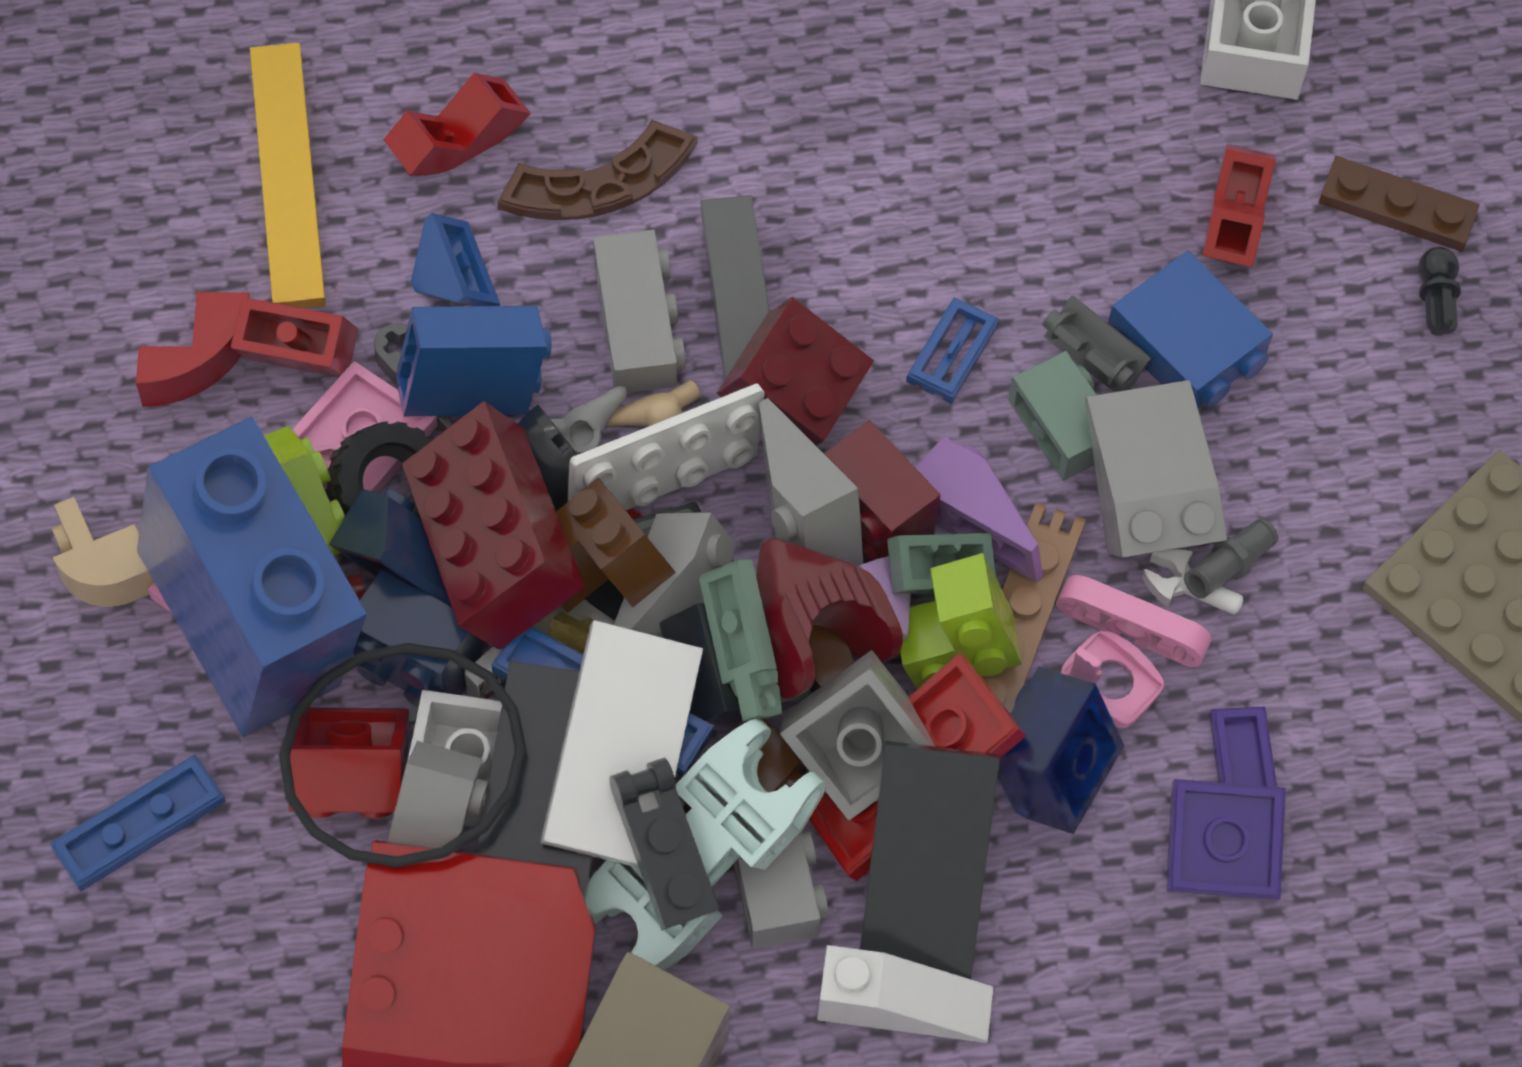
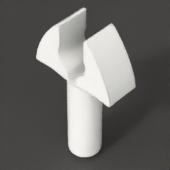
M1171 549L1152 553L1150 562L1169 568L1173 571L1174 577L1162 578L1158 574L1144 569L1142 579L1145 585L1167 607L1170 605L1172 597L1186 594L1198 599L1189 592L1183 579L1185 573L1190 570L1188 563L1191 560L1192 551ZM1222 586L1207 597L1198 599L1233 615L1239 612L1243 604L1242 595Z

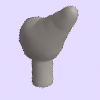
M617 386L608 390L603 395L575 407L564 418L551 419V421L577 454L596 448L601 443L602 431L606 427L607 422L617 410L619 404L625 399L627 389L624 386Z

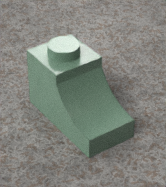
M991 533L905 535L887 539L893 593H914L917 595V598L935 597L930 568L981 553L985 555L996 577Z

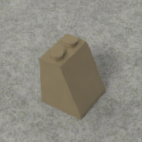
M627 951L569 1067H713L728 1042L730 1006Z

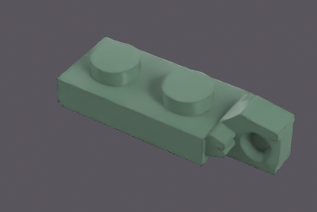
M752 559L736 560L700 575V586L722 684H730L735 696L738 697L743 721H750L756 718L765 720L782 714L780 690L776 684L778 682V672L775 670L777 667Z

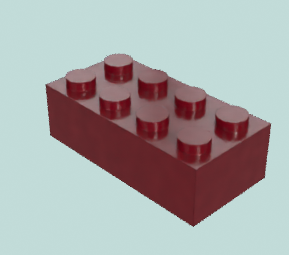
M483 401L402 463L458 626L496 649L501 650L585 588L524 428L493 406Z

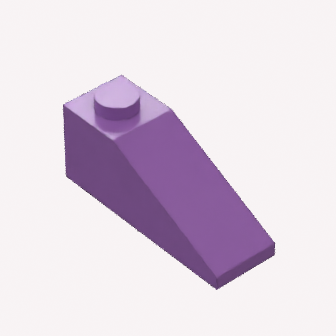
M944 436L915 467L941 494L936 525L952 534L991 533L994 558L1037 583L1043 577L1038 544L987 460L974 447L970 445L961 446Z

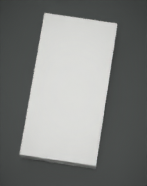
M596 620L590 624L540 841L541 844L638 867L611 791L609 777L626 770L631 775L647 769V763L661 758L668 760L675 777L703 648ZM654 792L638 797L643 813L659 808Z

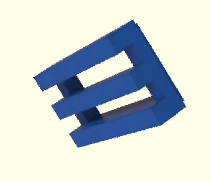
M954 297L908 372L906 382L913 386L918 384L925 388V392L932 395L935 393L943 396L944 401L952 404L999 326L1000 319ZM958 314L967 317L933 375L925 373L926 367ZM976 323L982 324V329L950 383L942 381Z

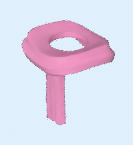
M1099 631L1090 636L1066 660L1060 675L1061 683L1068 692L1083 704L1085 702L1094 703L1100 716L1118 728H1128L1138 720L1156 700L1164 687L1163 678L1141 650L1128 640L1109 631ZM1103 663H1117L1130 673L1133 683L1129 694L1114 700L1108 699L1094 689L1103 673L1100 670Z

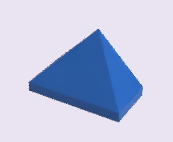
M431 213L424 222L411 278L414 291L472 306H500L501 304L469 222Z

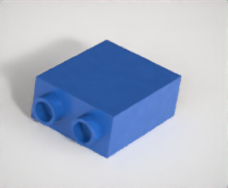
M253 416L148 466L137 553L244 738L290 714L320 676L351 658L367 613ZM344 675L327 684L316 699L340 687Z

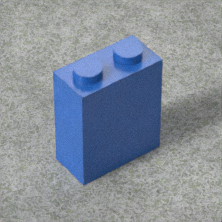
M1189 250L1113 304L1108 320L1111 326L1152 357L1145 369L1160 384L1190 380L1197 408L1202 404L1209 408L1216 405L1229 392L1231 388L1230 383L1241 375L1246 379L1256 375L1269 359L1266 353L1273 333Z
M538 306L412 307L396 372L403 416H465L483 401L504 415L526 414L529 410L533 393L540 392L542 384L541 365L543 359L550 358L552 349L551 333L548 327H542Z

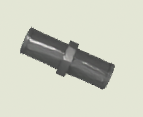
M1259 518L1232 538L1227 537L1225 541L1216 542L1212 547L1211 554L1185 573L1183 579L1189 592L1198 599H1203L1230 579L1236 580L1246 575L1251 569V563L1278 542L1279 537L1274 526L1264 518Z

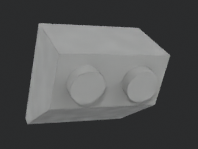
M872 650L785 712L780 730V735L810 772L814 771L825 782L826 793L848 820L879 798L886 741L935 746L908 696Z

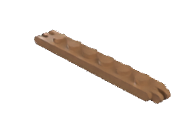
M1038 502L1034 505L1027 527L1039 547L1043 577L1036 583L1010 568L1002 588L1014 613L1023 664L1005 669L997 675L982 676L1012 716L1086 523V519L1076 516L1071 524L1070 533L1061 531L1066 512L1056 509L1050 526L1041 524L1046 513V505Z

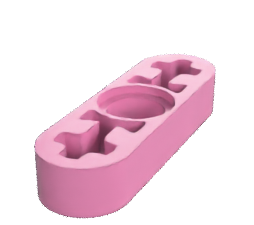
M1081 575L1069 576L1056 601L1058 609L1064 615L1102 631H1109L1119 636L1120 633L1136 639L1135 645L1188 667H1197L1202 664L1212 641L1211 634L1200 624L1089 577Z

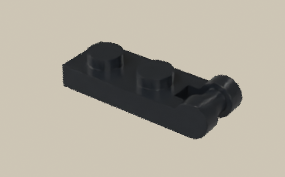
M661 758L647 763L646 770L632 775L628 770L611 775L609 777L611 791L661 931L718 911L719 906L677 793L675 777L668 760ZM654 792L659 808L643 813L638 797Z

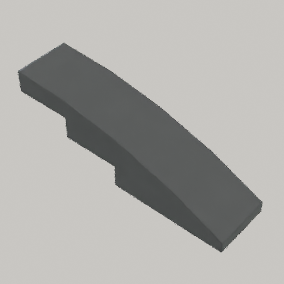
M751 195L700 200L710 292L714 304L724 380L769 313L762 257Z

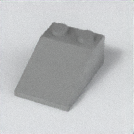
M1190 380L1084 397L1109 555L1129 557L1227 540L1219 484Z
M768 398L760 401L759 411L765 474L775 538L803 546L856 566L863 564L858 488Z

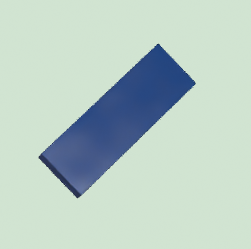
M196 754L55 839L50 843V846L79 891L82 892L219 807L226 800Z

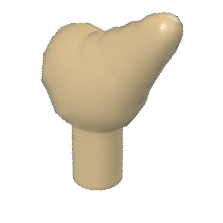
M689 380L668 393L657 392L647 395L621 408H617L606 426H651L683 413L682 408L700 398V390L695 382Z

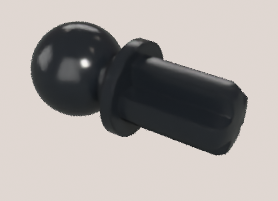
M1434 247L1427 250L1421 256L1418 263L1419 275L1425 282L1419 288V296L1425 301L1426 325L1428 329L1431 330L1432 335L1442 336L1443 334L1454 333L1457 328L1456 299L1461 295V286L1455 279L1459 273V261L1451 250L1444 247Z

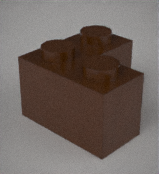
M599 478L576 493L570 501L556 511L585 588L561 605L567 613L607 580H610L630 605L634 607L676 573Z

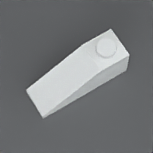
M827 945L817 1020L987 1043L993 986L883 952Z

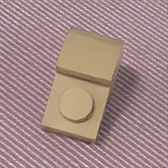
M75 497L54 505L61 524L51 529L62 554L52 558L64 586L72 595L83 602L102 607L124 605L149 595L148 588L154 581L137 553L139 533L135 524L93 540Z

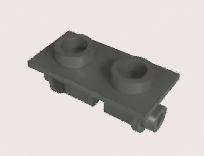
M1073 295L1070 296L1060 313L1057 310H1053L1043 322V327L1047 329L1044 337L1061 351H1067L1076 363L1082 365L1090 374L1113 392L1130 390L1152 359L1150 355Z

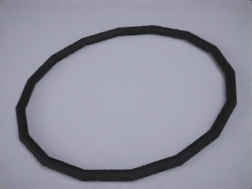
M403 643L360 652L320 676L291 712L279 760L285 799L310 836L349 860L402 867L445 858L486 833L516 793L526 748L518 707L491 671L452 649ZM402 654L447 659L485 680L508 712L515 752L506 789L483 820L443 847L401 856L355 850L319 829L296 796L290 754L303 714L327 684L364 662Z

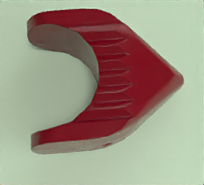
M779 538L768 539L762 544L759 551L756 578L777 667L775 669L778 672V682L776 684L779 686L780 697L785 699L793 698L805 693L813 686L815 664L809 644L813 625H819L835 632L847 643L858 658L863 657L872 650L879 660L884 663L895 658L900 653L903 644L901 625L881 584L870 572L854 564Z

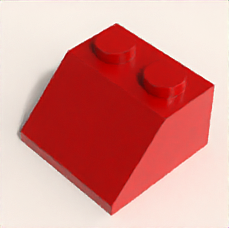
M309 707L299 722L290 754L296 796L311 817L324 818L332 816L336 812H359L360 815L367 818H383L395 813L408 756L409 708ZM288 804L289 812H294L291 806Z

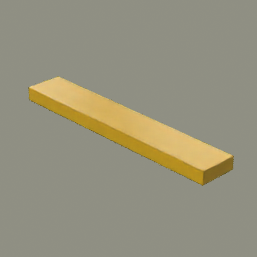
M300 42L250 47L272 302L303 309L326 306Z

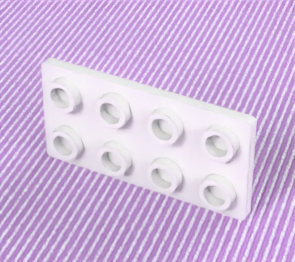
M759 384L751 385L572 457L569 462L568 501L576 493L599 478L626 511L636 506L649 505L658 497L682 487L695 486L705 478L726 469L739 468L745 465L753 457L757 456L761 427L759 402L764 400L765 392Z

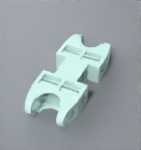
M760 718L742 724L710 747L676 784L677 793L692 807L686 814V818L711 887L739 857L752 868L766 870L802 831L825 791V782L814 771L801 777L791 787L785 784L776 791L767 792L764 790L758 780L757 768L758 762L764 754L760 749L768 740L771 729ZM606 860L594 873L588 885L586 904L588 909L591 910L595 925L606 915L612 917L620 912L628 913L635 921L638 931L637 942L631 953L664 971L685 957L723 916L719 911L661 931L640 869Z

